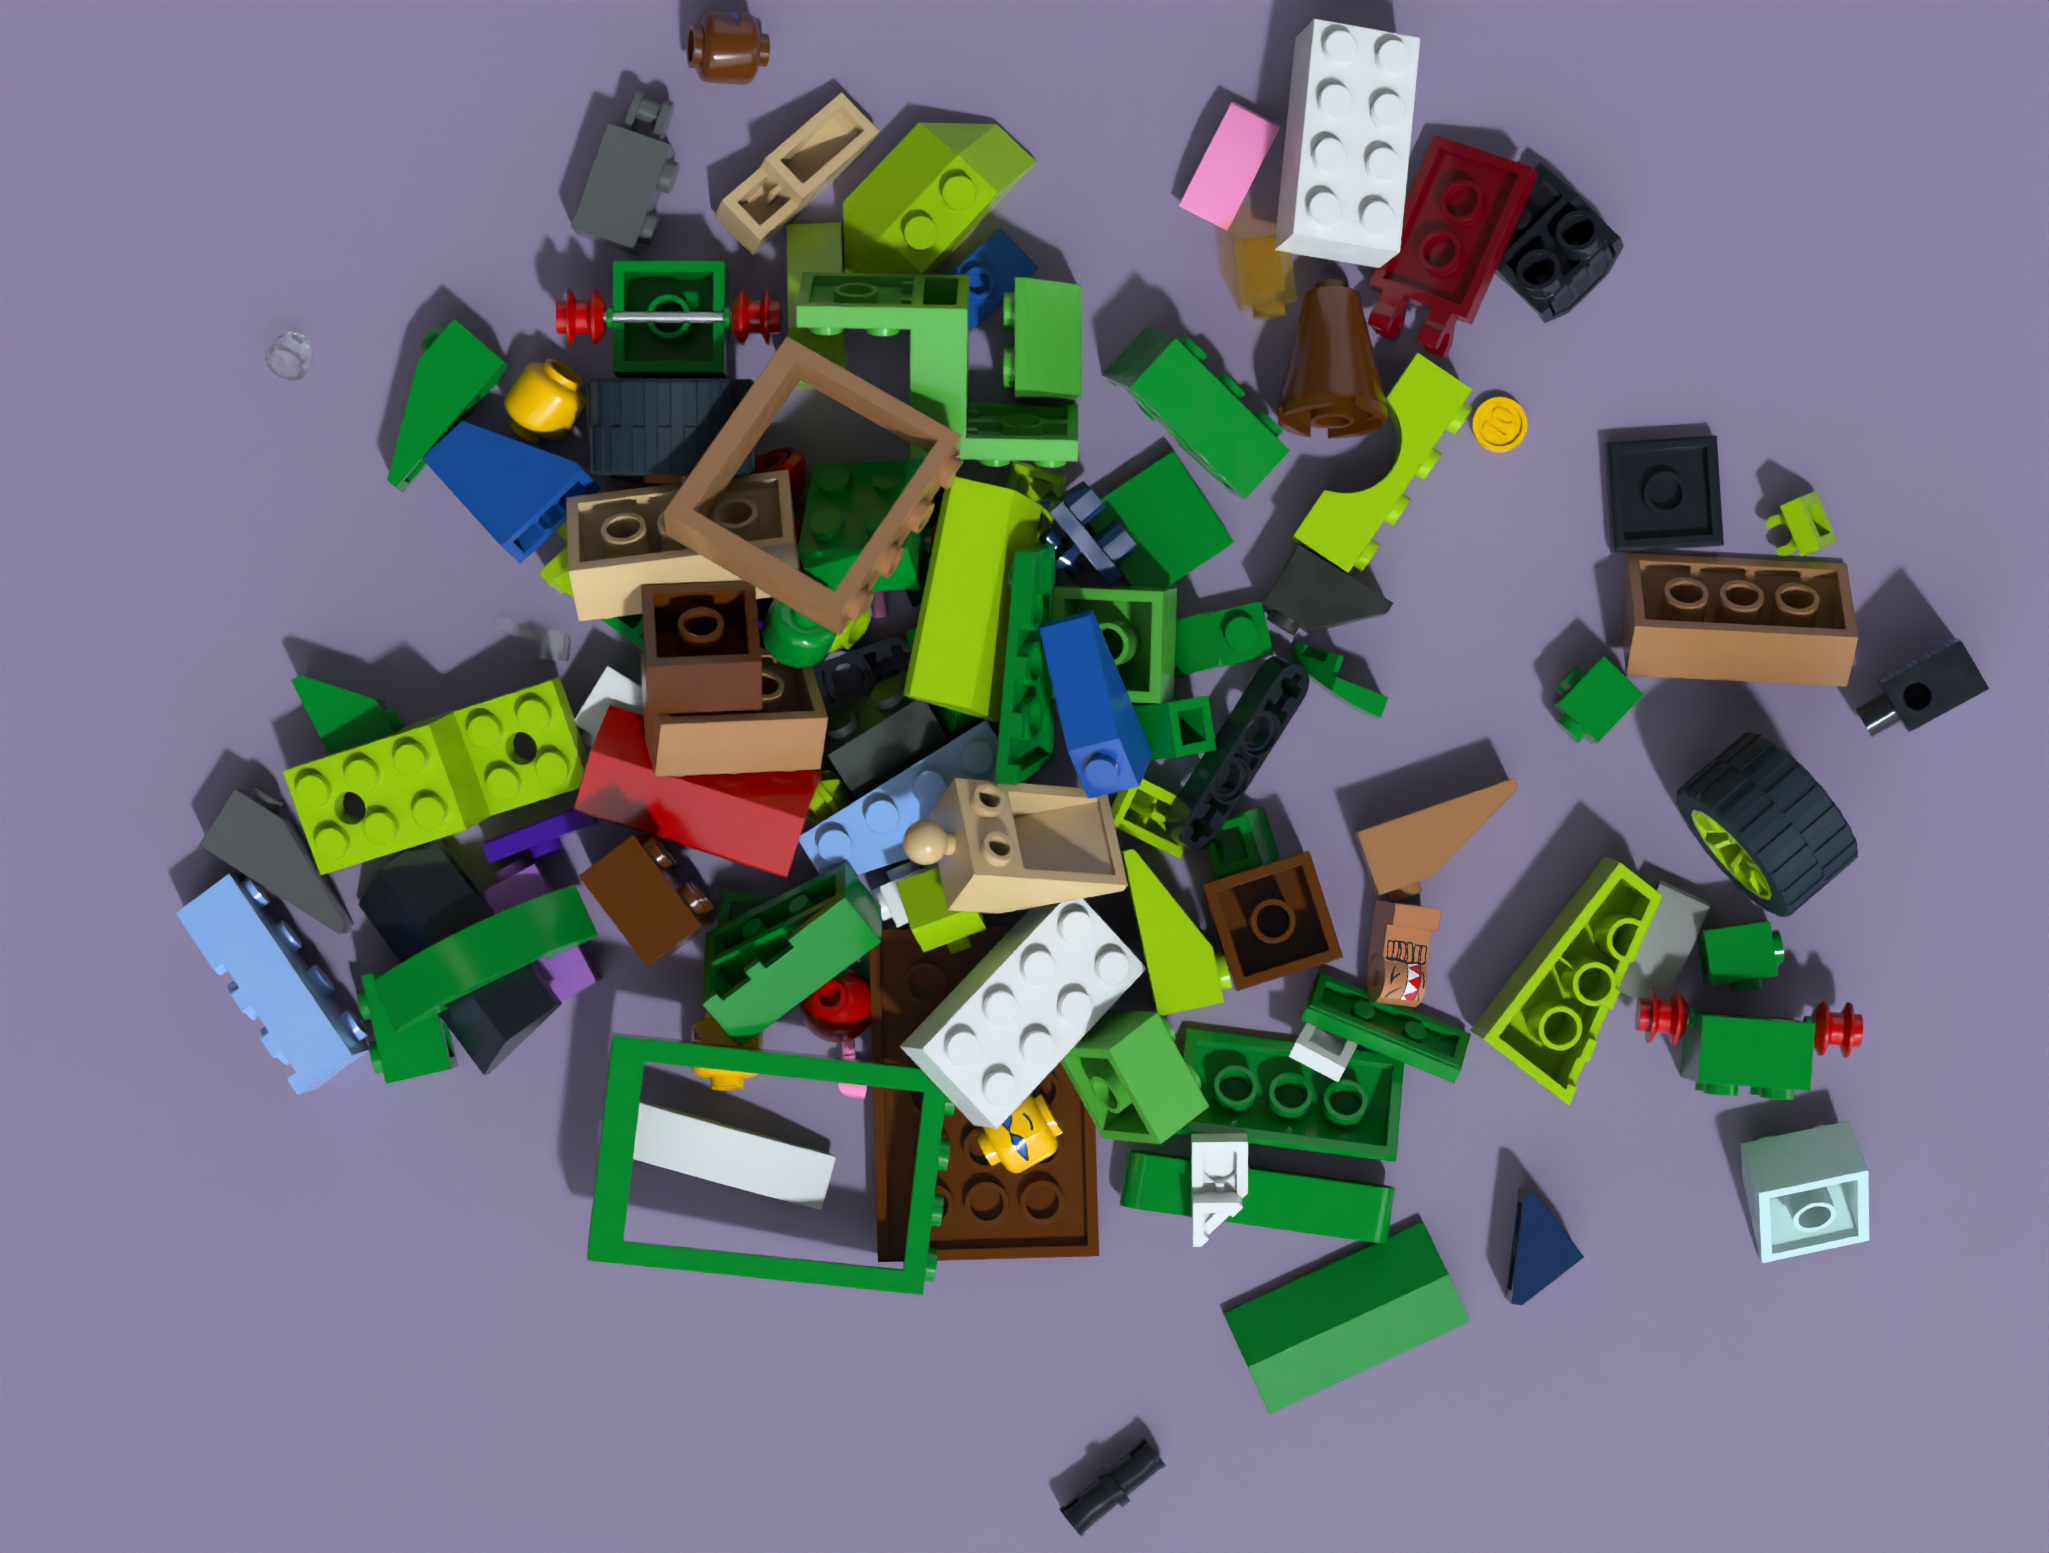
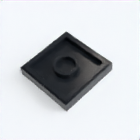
M1717 435L1607 442L1604 444L1611 553L1721 547L1724 545Z

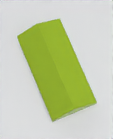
M955 477V482L949 489H944L903 693L904 696L989 721L1000 722L1011 602L1008 570L1010 562L1015 556V551L1035 543L1042 505L1013 489Z

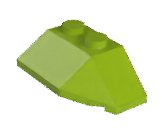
M918 122L843 202L845 273L932 274L1037 162L997 124Z

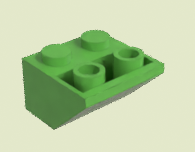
M1015 277V292H1004V333H1015V348H1004V388H1015V401H1081V285Z

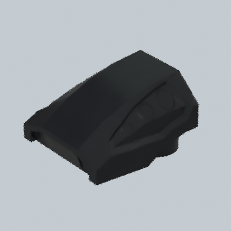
M1539 163L1534 168L1538 176L1495 274L1511 287L1538 314L1544 323L1568 314L1609 274L1624 245L1621 237L1576 192L1543 164Z

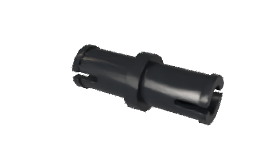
M1144 1438L1140 1441L1141 1443L1107 1471L1104 1467L1095 1473L1097 1479L1065 1506L1059 1508L1081 1537L1085 1534V1531L1119 1504L1123 1508L1131 1501L1127 1496L1161 1468L1166 1467V1464Z

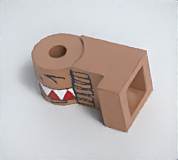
M1375 900L1367 958L1369 966L1366 986L1370 1001L1406 1007H1417L1421 1003L1427 986L1426 966L1432 930H1439L1442 909Z

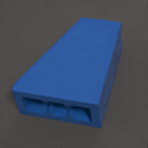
M461 421L454 429L446 431L437 442V445L422 458L499 545L520 564L567 521L566 497L596 494L601 489L576 462L465 421Z

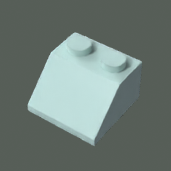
M1849 1121L1831 1125H1818L1803 1131L1774 1137L1767 1136L1756 1141L1741 1144L1742 1180L1761 1263L1869 1241V1173Z

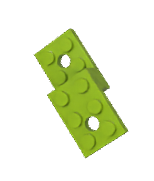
M556 677L412 723L389 736L292 766L282 772L321 876L468 830L492 815L579 789L587 765L588 755L561 679ZM517 732H524L534 739L537 746L534 760L523 759L516 753L513 741ZM347 792L359 795L364 801L365 815L363 819H354L346 813L343 799Z

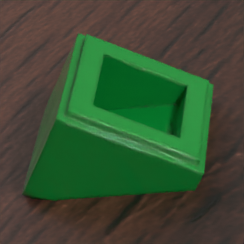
M1263 807L1230 816L1217 837L1206 847L1216 879L1263 865L1279 858V851Z

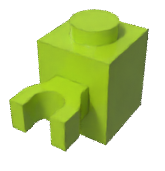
M939 867L896 882L911 931L923 952L946 944L951 954L972 947L970 935L986 930L981 912L947 909Z

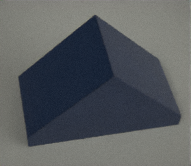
M1519 1189L1505 1298L1511 1304L1523 1305L1582 1260L1584 1256L1539 1197L1530 1190Z

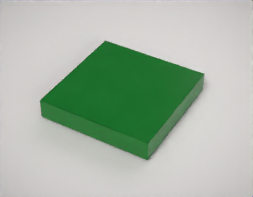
M1173 451L1100 499L1106 507L1087 522L1095 535H1097L1112 521L1117 520L1137 544L1136 548L1117 566L1128 584L1134 587L1168 588L1234 543Z

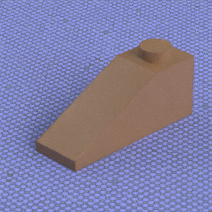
M1506 779L1353 832L1374 894L1381 895L1388 892L1392 902L1422 892L1419 881L1431 878L1519 789L1516 779Z

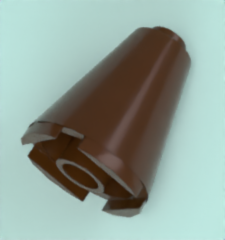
M1336 279L1319 281L1315 284L1314 289L1307 291L1304 295L1277 409L1278 425L1287 432L1311 437V427L1328 428V438L1341 439L1376 432L1382 428V420L1386 422L1388 420V407L1360 295L1356 290L1348 288V283Z

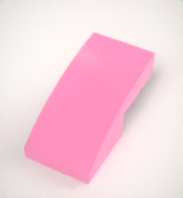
M1232 101L1179 207L1228 231L1281 125Z

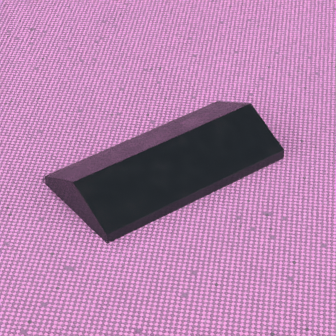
M440 839L408 848L379 869L358 903L359 907L401 963L443 939L496 915ZM530 963L447 1003L448 1009L439 1014L482 1074L487 1075L560 1007L562 1002L533 963Z

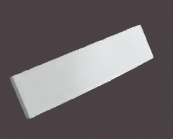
M642 1101L639 1103L633 1159L772 1198L822 1209L836 1156L831 1153L780 1141L772 1136L725 1125L713 1119Z

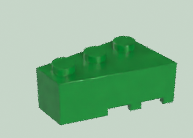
M1146 327L1102 375L1113 386L1119 385L1123 387L1142 406L1140 410L1150 420L1154 421L1156 419L1180 443L1179 446L1230 493L1246 499L1290 451L1278 439V436L1283 432L1282 429L1260 409L1253 415L1240 402L1241 398L1245 395L1244 391L1223 372H1220L1215 377L1202 364L1207 355L1190 338L1182 334L1177 340L1173 336Z
M843 863L706 932L702 1005L739 1047L743 1046L882 942L881 905L849 866Z

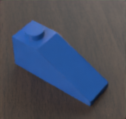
M1093 610L1042 623L1039 631L1067 750L1088 799L1139 787L1153 752Z

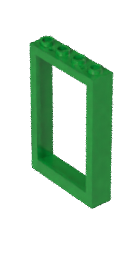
M612 1032L587 1246V1261L923 1295L925 1281L934 1282L937 1266V1249L929 1248L931 1226L940 1227L943 1214L944 1194L935 1192L937 1170H947L950 1154V1138L941 1137L944 1115L953 1116L955 1105L918 1065ZM644 1062L923 1092L903 1269L625 1241L624 1232Z

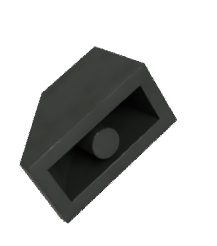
M1298 545L1265 597L1262 605L1270 610L1266 618L1268 621L1295 636L1299 628L1306 633H1312L1383 616L1388 613L1393 602Z

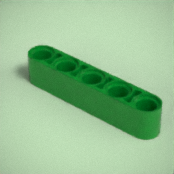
M1127 1150L1119 1205L1144 1211L1192 1217L1191 1157L1141 1150ZM1248 1165V1194L1242 1198L1243 1208L1234 1217L1229 1215L1223 1222L1366 1242L1387 1243L1395 1187Z

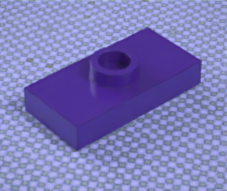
M573 807L486 840L482 846L489 863H497L528 850L533 860L564 848L560 838L597 825L598 821L595 817L574 811Z

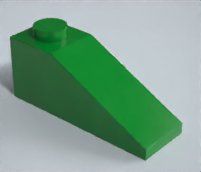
M455 319L447 327L443 323L438 324L427 335L420 346L425 353L417 361L387 478L390 484L402 492L409 487L427 466L422 458L437 445V442L446 431L454 429L461 421H466L511 369Z

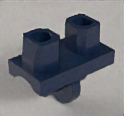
M1084 481L1067 490L1059 498L1051 490L1039 500L1067 535L1060 539L1049 528L1038 538L1041 543L1055 544V573L1064 569L1072 580L1080 577L1085 569L1076 557L1081 552L1110 586L1123 576L1117 566L1130 555L1137 544L1117 520L1112 521L1095 537L1092 538L1083 526L1106 506Z

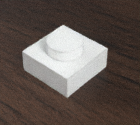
M1306 1023L1289 1057L1339 1082L1358 1044Z

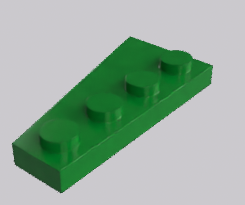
M1032 543L1015 551V556L1009 565L1008 583L1011 589V602L995 784L1017 785L1053 763L1054 699L1051 698V678L1039 628L1042 623L1053 621L1055 544Z

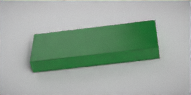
M1317 972L1312 982L1300 1021L1309 1023L1452 1083H1455L1461 1072L1471 1036L1468 1032L1404 1006L1374 1003L1369 1000L1367 991L1321 972Z

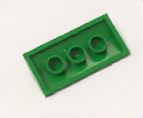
M1186 1028L1182 1057L1185 1063L1190 1065L1199 1076L1201 1081L1200 1090L1209 1107L1175 1134L1191 1136V1134L1247 1133L1248 1143L1391 1162L1396 1161L1404 1073L1403 1062L1381 1053L1355 1050L1339 1082H1336L1289 1057L1296 1042Z
M1423 1221L1388 1236L1387 1243L1368 1245L1223 1312L1269 1414L1469 1322L1450 1275Z

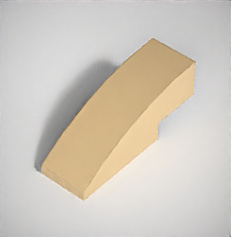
M841 92L764 158L761 167L721 201L714 217L753 256L827 188L878 136L880 131Z

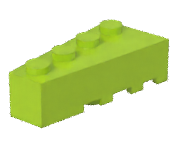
M1604 856L1470 1031L1552 1095L1570 1105L1577 1090L1576 1082L1585 1062L1590 1061L1598 1043L1596 1041L1597 1035L1609 1009L1612 1010L1621 991L1619 986L1630 962L1635 960L1663 895L1621 862Z

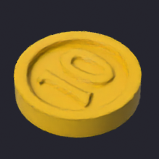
M1494 397L1486 400L1477 408L1472 418V432L1476 441L1483 448L1491 452L1501 453L1515 448L1521 443L1527 432L1526 414L1523 408L1510 398Z

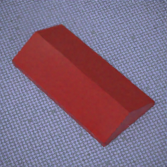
M609 705L589 754L574 811L787 879L822 773L815 770H796L791 772L770 771L655 777L645 741L644 716Z

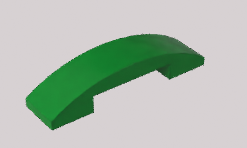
M574 884L526 901L469 926L412 956L380 976L373 983L395 1032L399 1033L448 1009L446 1004L543 957L550 960L599 936Z

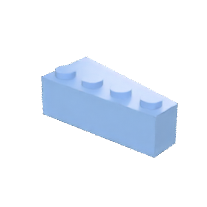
M985 720L802 834L799 842L818 873L821 875L846 863L855 875H859L909 859L903 848V836L906 829L918 820H930L929 813L954 778L995 781L998 738Z
M229 873L175 914L212 969L220 976L227 971L229 972L234 981L227 986L231 997L241 1012L245 1013L252 1020L260 1018L265 1026L261 1029L263 1037L260 1040L273 1058L278 1057L285 1065L291 1064L296 1073L287 1080L296 1094L300 1095L312 1091L369 1050L362 1040L368 1035L367 1030L350 1009L342 1013L330 996L335 991V988L323 970L316 964L309 968L297 952L302 947V943L293 929L284 920L278 924L274 921L264 907L270 900L258 882L250 877L243 879L240 873Z

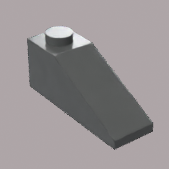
M254 786L251 793L245 789H234L199 845L336 933H349L354 925L353 921L325 874L320 876L313 854L292 819L279 811L283 802L257 786Z

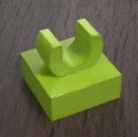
M1817 491L1780 505L1782 512L1771 516L1765 522L1767 529L1780 524L1786 525L1790 529L1792 534L1791 541L1776 549L1779 556H1787L1799 551L1802 557L1838 541Z

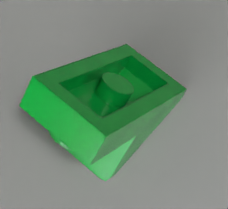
M1262 601L1211 613L1208 611L1176 620L1175 678L1274 655Z

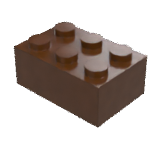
M632 835L581 873L579 877L644 964L649 967L663 962L712 925L714 921L708 912L714 908V905L695 881L688 884L684 883L675 871V868L681 864V861L664 839L650 838L649 835Z

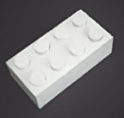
M1314 19L1295 38L1274 245L1275 251L1376 268L1382 267L1400 253L1420 48L1419 37Z
M1083 898L1032 907L900 1047L973 1125L998 1129L1147 968Z

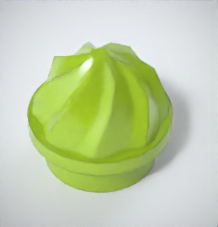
M828 770L819 771L822 775L807 817L815 826L844 809L849 802L848 786L840 775Z

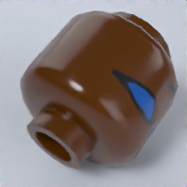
M705 12L698 24H691L689 27L686 49L687 64L689 68H696L697 74L703 82L749 84L757 74L758 67H767L770 55L769 35L760 33L757 21L751 14Z

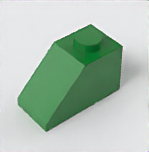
M300 675L291 680L329 755L389 736L407 727L398 708L395 705L387 708L383 700L308 676Z

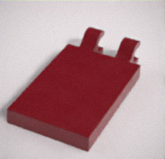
M1434 134L1405 200L1400 253L1382 267L1375 268L1369 282L1374 291L1381 293L1370 313L1367 323L1369 326L1376 328L1375 333L1377 335L1396 341L1402 332L1408 303L1430 310L1419 330L1417 343L1425 345L1423 349L1425 352L1442 358L1447 356L1453 343L1456 321L1459 320L1471 325L1473 324L1538 176L1533 167Z

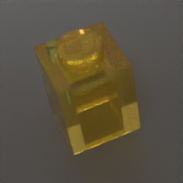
M1276 235L1235 240L1231 246L1240 313L1253 312V320H1267L1286 316L1285 307L1294 306L1297 301L1291 252L1274 250Z

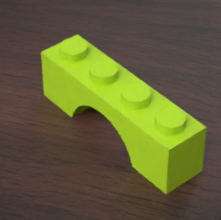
M1417 352L1386 397L1388 414L1394 424L1397 437L1396 455L1388 474L1378 484L1364 491L1338 493L1324 490L1290 540L1346 574L1350 572L1353 566L1362 572L1380 546L1372 538L1381 524L1385 521L1393 526L1409 504L1411 498L1403 494L1404 490L1415 475L1424 481L1442 455L1434 446L1444 431L1447 430L1455 435L1470 414L1473 407L1465 403V400L1473 389Z

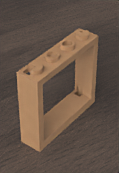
M787 336L665 509V532L670 538L840 636L851 619L856 622L861 613L866 614L874 597V593L870 590L879 577L882 575L885 578H889L895 571L904 553V548L901 545L910 531L918 534L924 528L934 509V504L931 503V500L939 488L949 489L955 482V474L964 462L963 459L959 458L961 435ZM800 380L928 453L835 592L706 518L712 506Z

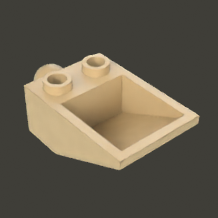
M954 778L929 813L930 820L923 819L912 823L906 829L903 836L904 851L912 861L922 865H929L938 861L948 910L1005 913L1121 892L1128 886L1108 794L1088 799L1084 788L1025 783L1007 785L995 784V781Z

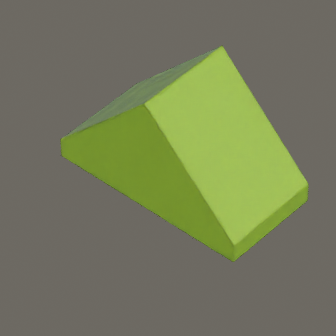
M1142 779L1139 787L1117 792L1111 805L1116 829L1181 859L1186 848L1172 840L1165 828L1166 816L1177 798L1176 795L1145 779ZM1193 819L1190 825L1191 827L1194 825L1196 819Z

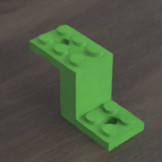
M803 272L797 301V327L810 328V332L818 335L840 334L844 331V328L866 329L868 334L874 336H893L898 334L900 329L910 330V406L961 435L959 458L977 460L979 464L989 467L1005 466L1010 464L1011 460L1033 461L1035 465L1045 468L1061 467L1066 464V461L1078 462V404L968 402L970 275ZM910 443V458L922 459L923 462L928 453Z

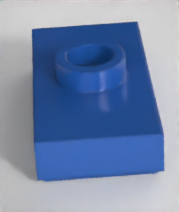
M1001 228L993 233L950 274L970 275L969 334L1004 302V292H1015V277L1030 278L1038 270L1033 261Z

